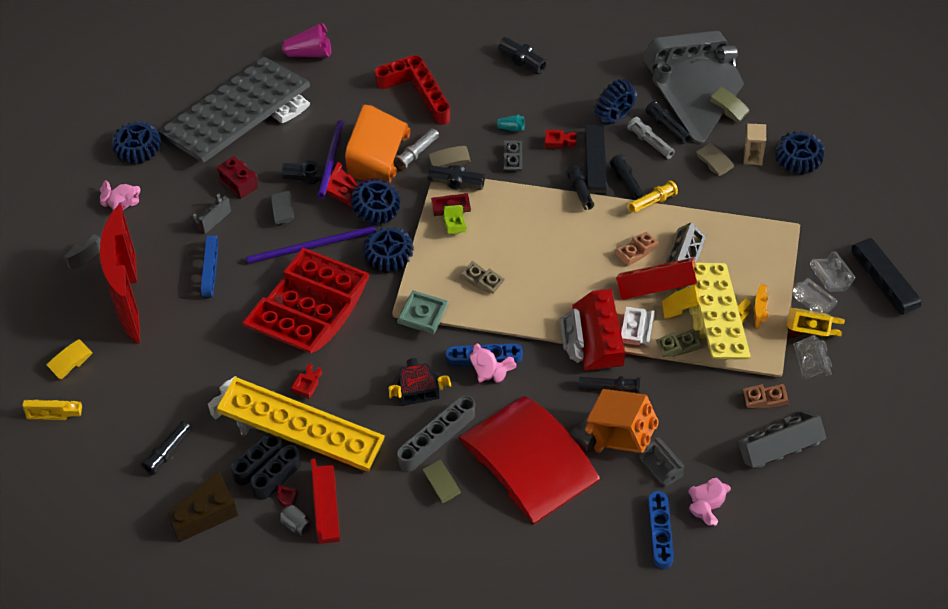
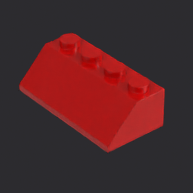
M612 289L591 291L572 305V309H576L580 313L584 347L581 348L584 352V371L624 366L625 349Z

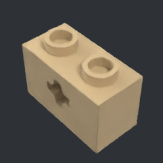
M747 124L744 143V165H762L766 145L765 124Z

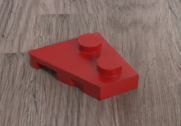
M338 162L330 176L326 194L351 206V194L354 187L358 186V184L355 183L350 174L347 175L342 169L343 165Z

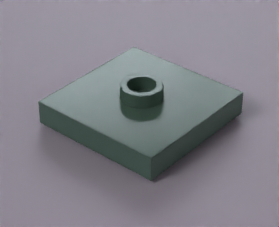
M412 290L397 319L398 324L435 334L449 303L447 300Z

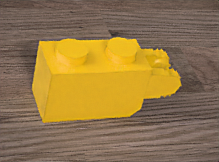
M790 307L786 327L793 331L821 336H829V334L841 336L842 331L831 329L832 323L844 324L845 319L832 317L825 313Z

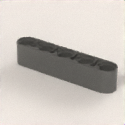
M470 396L458 398L402 445L397 452L399 468L405 472L414 470L471 422L475 417L474 399Z

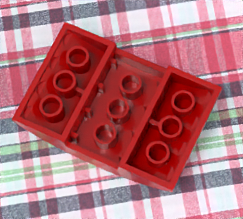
M117 205L109 216L101 235L100 261L121 326L127 335L136 344H139V312L130 285L137 283L136 253L122 205Z
M302 248L284 270V278L267 298L263 297L242 325L308 353H314L326 345L343 326L357 304L370 275L355 267Z
M522 396L459 436V440L483 467L487 466L508 490V496L533 524H536L600 481V477L591 462L566 429L541 405L526 396Z

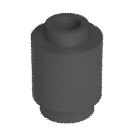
M294 505L285 507L280 513V522L295 534H306L312 525L309 517Z

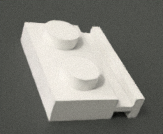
M626 307L621 333L623 343L633 345L645 344L649 347L655 311L647 312L646 309Z

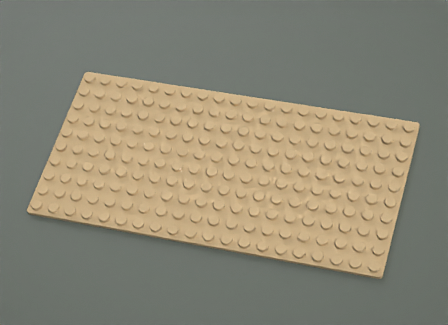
M485 179L482 190L468 187L454 190L449 188L447 184L431 181L413 241V256L409 257L410 261L407 262L392 315L394 318L399 317L412 290L448 301L449 305L439 325L563 344L560 318L572 311V305L591 291L612 289L621 333L626 307L646 309L647 312L655 311L649 347L645 344L633 345L623 343L625 354L772 377L782 376L788 333L786 322L789 308L791 307L800 225L798 223L653 203L633 214L629 212L627 205L635 200L590 194L594 207L590 210L588 208L584 210L577 192L489 179ZM468 193L471 212L463 213L466 232L456 235L448 234L444 225V215L434 216L431 198ZM692 223L706 235L697 262L727 264L737 305L745 298L752 301L749 311L750 315L742 324L751 357L749 360L712 359L707 338L699 339L702 346L701 349L678 356L663 357L656 340L673 332L677 336L692 330L694 320L693 316L690 315L689 308L683 309L684 314L669 319L664 318L662 301L677 292L676 289L621 299L616 280L617 275L622 272L664 264L677 229ZM647 231L659 242V245L639 261L627 266L616 255L617 249L630 244L633 237ZM693 234L694 241L697 243L699 238ZM689 247L688 252L690 257H692L693 253L691 247ZM471 261H474L486 271L490 268L505 279L494 294L481 290L460 277ZM760 284L768 286L766 294L769 295L766 311L769 312L766 322H762L757 329L753 323V310L757 290Z

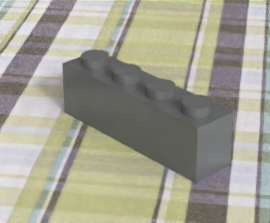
M799 410L796 412V417L787 416L782 419V424H771L767 426L766 432L757 431L739 440L738 443L744 464L755 469L765 466V463L779 461L784 458V455L789 453L796 454L807 446L814 447L819 445L820 441L826 439L820 415Z

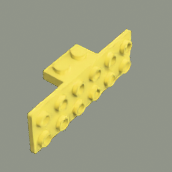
M695 262L694 270L697 283L694 285L698 289L700 305L690 307L689 312L693 316V329L696 331L698 339L707 338L712 359L749 360L751 356L727 264Z

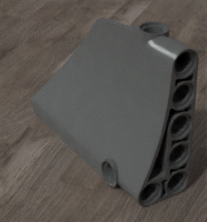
M720 31L655 38L649 43L643 59L653 74L652 81L684 129L691 134L692 141L699 144L705 142L725 112V109L710 102L711 96L720 87L736 96L744 85L735 65V60L738 56L737 48L734 45L728 46L727 40Z

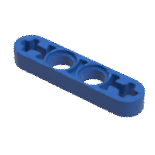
M217 235L206 237L201 283L202 297H213L218 255Z
M518 344L480 345L481 348L488 349L490 352H498L500 355L495 357L498 363H501L508 357H513L515 363H519L523 359V348ZM474 345L448 348L446 351L447 363L451 366H473L469 355L473 352L472 348Z
M655 491L650 494L648 502L653 560L658 568L668 569L672 566L674 558L668 498L665 493ZM655 499H659L661 502L660 509L658 510ZM660 516L666 522L664 524H657L654 518ZM664 535L668 540L665 543H659L656 537ZM661 550H665L666 561H662Z

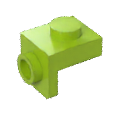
M462 205L444 207V225L448 234L456 235L466 232Z

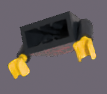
M416 358L408 359L406 361L407 367L400 369V375L396 376L392 386L389 387V399L393 396H398L401 398L402 406L440 399L439 388L443 390L445 386L451 387L450 378L447 375L441 376L434 369H430L426 363L419 364Z

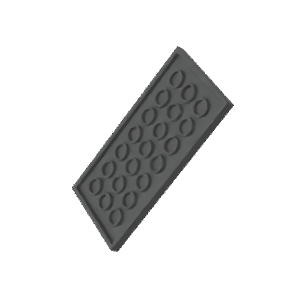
M263 57L225 85L219 87L212 94L206 96L202 101L192 106V108L179 115L172 122L166 124L158 132L165 140L205 163L309 88L310 83L305 78Z

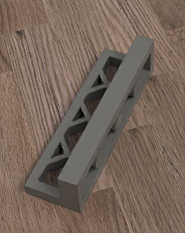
M692 223L678 228L665 263L692 257L697 262L706 235ZM693 234L699 238L697 243L694 241ZM689 247H691L693 253L692 257H690L688 252ZM689 286L680 287V288H675V289H676L677 291H679V290L684 289V288L689 287Z

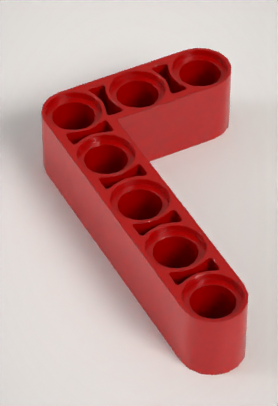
M409 56L381 65L375 69V80L378 88L387 89L412 80L435 122L444 125L450 121V105L420 56Z

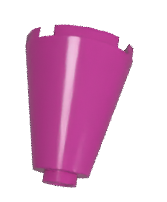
M323 23L317 24L284 40V44H282L283 53L288 57H330L331 46L329 38L327 39L325 34L328 33Z

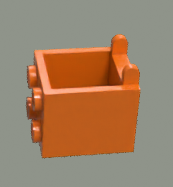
M603 389L587 419L588 424L585 431L587 434L593 433L597 441L594 449L598 453L604 447L643 453L646 446L650 443L654 430L658 427V418L647 395Z

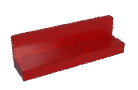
M694 257L619 273L616 280L621 299L696 284L697 278L694 270L696 263Z
M311 459L316 530L319 544L340 542L334 465L317 467L316 460Z

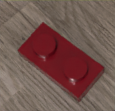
M468 193L431 198L434 216L444 215L445 206L462 205L463 213L471 212Z

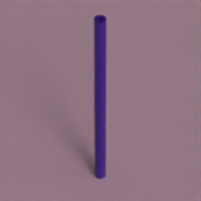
M342 120L337 121L317 194L321 199L326 194L344 126Z
M370 226L247 256L246 259L248 264L299 252L302 248L311 249L372 234L375 227Z

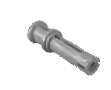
M635 117L629 122L627 129L636 133L640 140L647 141L667 159L674 155L675 150L652 132L651 127L645 126L640 122V118Z
M432 128L415 144L406 147L402 154L395 156V165L399 169L405 170L409 163L416 161L418 155L439 138L438 132Z

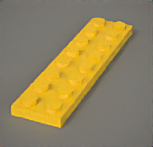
M237 377L233 378L217 407V413L275 436H280L285 440L366 472H369L385 438L382 434Z

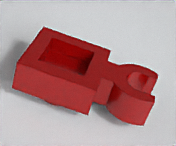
M546 130L545 148H563V145L576 147L575 132L564 134V130Z
M308 364L306 375L300 373L292 385V393L310 399L319 384L318 378L322 375L321 367L317 371L312 372V364Z

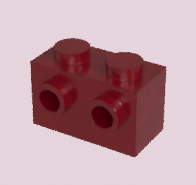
M235 156L217 166L219 179L240 199L258 188L257 174L253 170L250 171L242 160L239 161Z

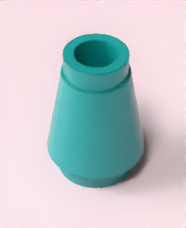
M519 114L498 118V129L514 132L524 130V117Z

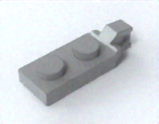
M573 309L560 318L564 350L567 351L570 359L579 363L584 359V352L581 349L584 347L580 313L578 310Z

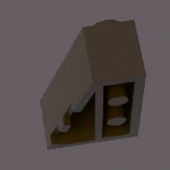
M219 471L167 513L179 542L238 516L235 502Z

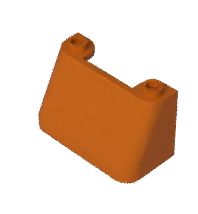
M364 104L346 149L347 175L350 174L354 179L366 180L367 178L369 181L374 177L376 181L382 179L383 183L388 181L390 184L392 177L395 178L397 168L394 167V159L400 142L405 141L410 136L411 129L408 127V124L371 105Z

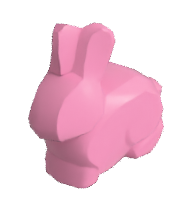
M105 180L103 181V186L99 188L101 192L100 204L104 207L110 206L113 211L117 205H122L124 210L129 206H135L139 203L138 195L141 191L139 186L133 187L128 184H121L111 190L109 182Z
M478 343L473 346V352L469 355L478 375L479 383L492 378L496 383H500L506 377L507 371L517 367L513 357H508L501 363H498L494 354L488 349L481 348Z
M713 478L705 484L691 487L689 494L693 504L689 507L690 512L697 518H703L707 525L717 526L718 521L711 513V509L719 508L723 504L726 493L731 490L730 486L723 484L718 478Z

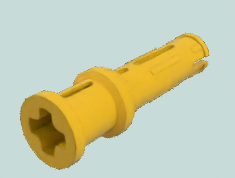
M669 180L665 185L655 187L651 193L628 203L629 212L635 214L655 202H664L666 198L676 196L678 194L677 185Z

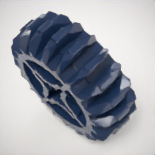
M624 79L614 80L612 84H608V87L603 89L604 91L602 94H599L600 97L596 100L597 103L594 106L595 116L606 125L615 124V122L628 115V112L632 110V106L635 105L634 101L637 100L636 88Z
M135 121L133 124L128 122L127 126L122 125L121 129H116V133L113 134V139H111L113 152L118 159H121L123 162L127 161L129 164L132 162L137 164L138 161L144 162L145 159L151 160V156H156V152L159 151L161 145L160 135L156 128L151 126L150 123L145 124L143 121L140 123Z
M802 130L800 133L793 131L792 134L787 132L785 136L778 140L775 156L779 166H784V170L789 169L791 173L795 171L798 175L800 172L807 174L808 171L813 173L815 169L822 165L825 149L821 139H816L815 135L810 136L809 132L806 134L802 133Z
M373 177L369 181L366 178L364 182L360 181L358 186L354 187L350 203L353 206V212H357V218L363 217V222L368 220L370 224L376 222L378 226L382 222L385 225L387 220L391 222L393 217L398 214L401 206L399 193L394 190V185L389 186L388 181L383 183L382 179L376 181Z
M389 226L387 229L380 227V231L374 230L373 234H368L363 245L364 258L368 265L372 266L374 270L379 268L380 272L387 270L388 273L392 269L397 271V268L403 269L404 264L407 265V262L410 261L409 257L413 256L412 251H414L413 240L409 234L404 233L403 229L398 230L397 227L390 229Z

